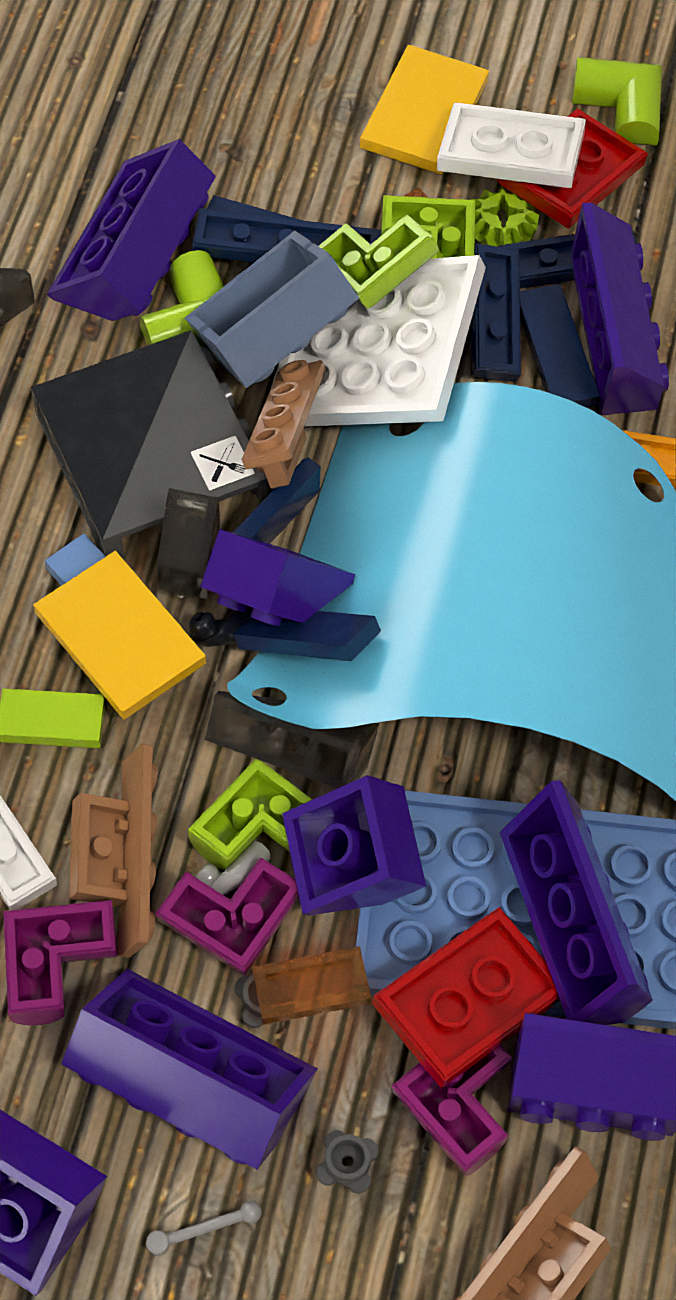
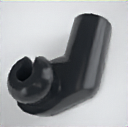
M248 606L246 612L233 610L227 618L216 620L210 612L195 614L189 622V629L194 634V641L204 647L236 643L233 634L251 618L253 608Z

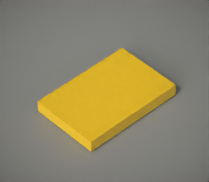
M408 44L360 137V148L442 175L443 171H437V157L453 103L476 105L488 82L489 70Z
M116 550L33 604L35 614L123 720L206 664V655Z

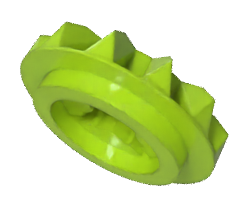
M503 186L494 193L484 189L480 198L471 199L475 200V239L479 243L499 247V245L530 241L535 235L539 220V214L536 213L535 207L516 194L507 193ZM500 209L506 211L508 216L505 227H501V221H499L497 215Z

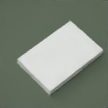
M453 103L437 157V171L572 188L585 133L586 119Z

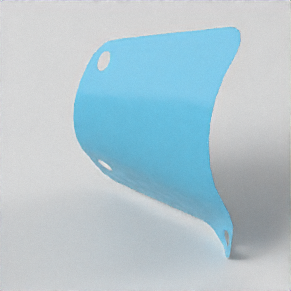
M454 383L444 421L424 422L418 430L405 436L391 434L389 431L391 423L342 425L300 554L356 574L353 584L319 611L375 616L381 632L352 661L259 652L235 679L227 683V689L231 695L254 710L311 729L349 728L413 717L471 718L528 728L575 742L616 760L657 785L676 801V491L658 462L640 444L596 412L548 392L504 383ZM636 469H644L658 480L664 492V498L661 502H653L640 492L633 477ZM260 688H277L286 694L287 699L281 705L271 706L252 697V692Z

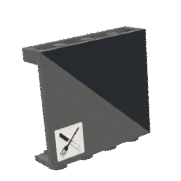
M192 330L31 387L36 416L98 549L105 556L116 550L124 558L123 537L250 490L251 494L256 495L260 503L268 496L269 483L265 473L259 472L257 468L245 469L241 460L252 435L250 427L244 418L237 419L233 411L235 404L229 386L225 381L218 382L213 373L216 372L213 356L208 346L200 347Z

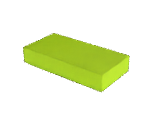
M2 688L0 701V742L100 748L106 704L103 694Z

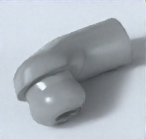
M253 841L223 873L219 872L213 864H206L196 875V878L226 897L237 891L260 857L268 862L271 855L262 843Z

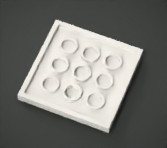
M480 255L428 260L372 308L367 309L361 302L355 301L349 306V310L344 317L334 323L325 325L312 336L310 343L304 349L296 353H290L280 361L274 380L278 371L283 366L296 360H305L307 363L322 360L325 372L304 426L444 421L486 268Z

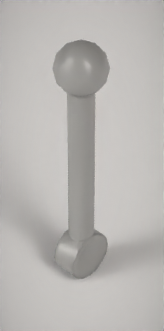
M246 1201L242 1204L240 1210L169 1234H165L162 1231H154L147 1237L146 1246L152 1255L162 1256L168 1251L170 1245L241 1221L249 1224L255 1223L260 1219L262 1209L257 1202Z

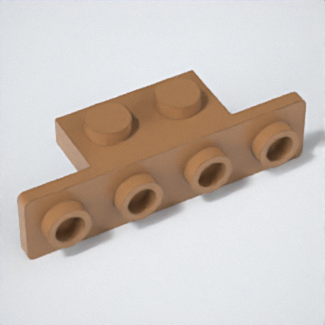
M296 360L286 364L278 371L241 460L245 469L257 468L259 472H264L270 488L290 484L307 438L303 428L325 372L322 360L307 363L305 360Z
M146 744L138 746L123 761L121 800L80 793L72 801L69 899L84 902L112 900L113 906L119 907L117 954L119 957L130 958L147 945L153 936L155 928V916L150 911V890L154 885L156 877V866L151 861V841L157 826L156 814L152 812V792L156 786L158 770L157 766L152 764L153 747Z
M574 1147L565 1160L560 1161L554 1166L548 1177L547 1184L532 1204L527 1205L520 1211L513 1229L498 1249L486 1256L480 1267L479 1274L464 1294L455 1300H574L611 1250L604 1236L571 1218L598 1181V1174L585 1151Z

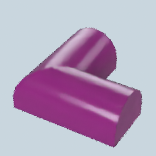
M260 857L232 898L228 899L196 877L185 872L155 913V918L245 976L298 901L299 894L296 879Z
M112 900L3 911L7 1002L10 1020L20 1025L29 1026L59 1021L65 1015L62 963L117 957V937Z
M501 1045L442 1089L420 1062L391 1086L392 1092L465 1176L471 1175L490 1160L508 1138V1134L472 1095L511 1063L512 1057Z

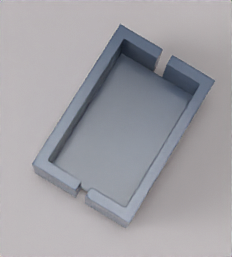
M293 231L184 319L203 345L208 346L213 359L227 372H230L244 387L248 388L253 383L266 379L273 372L274 366L290 353H296L304 349L310 343L312 336L325 325L334 323L344 317L349 310V306L357 301L359 297L332 256L316 244H312L310 240L298 232Z

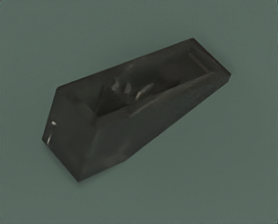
M218 691L214 696L204 740L329 786L340 788L360 779L368 768L379 723L349 728L311 729L254 710L238 701L230 692ZM252 695L261 703L271 706H278L286 701Z

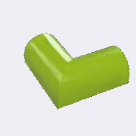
M577 57L574 70L572 103L616 107L614 132L632 143L658 145L662 66L658 64Z
M383 195L381 235L404 216L408 215L432 235L437 243L439 252L431 259L474 256L475 200Z
M408 215L404 216L371 245L347 223L319 245L320 248L332 256L359 297L358 301L367 309L376 305L439 252L433 236Z
M189 251L180 255L170 265L168 272L169 280L179 305L140 316V328L147 345L192 330L184 318L224 287L214 262L206 251ZM192 330V332H193L194 336L196 337V339H197V341H198L200 347L204 346L203 343L200 341V339H199V338L197 337V335L195 334V332Z
M256 758L189 827L188 837L193 847L204 859L222 870H226L262 832L290 852L282 813L307 803L312 799Z

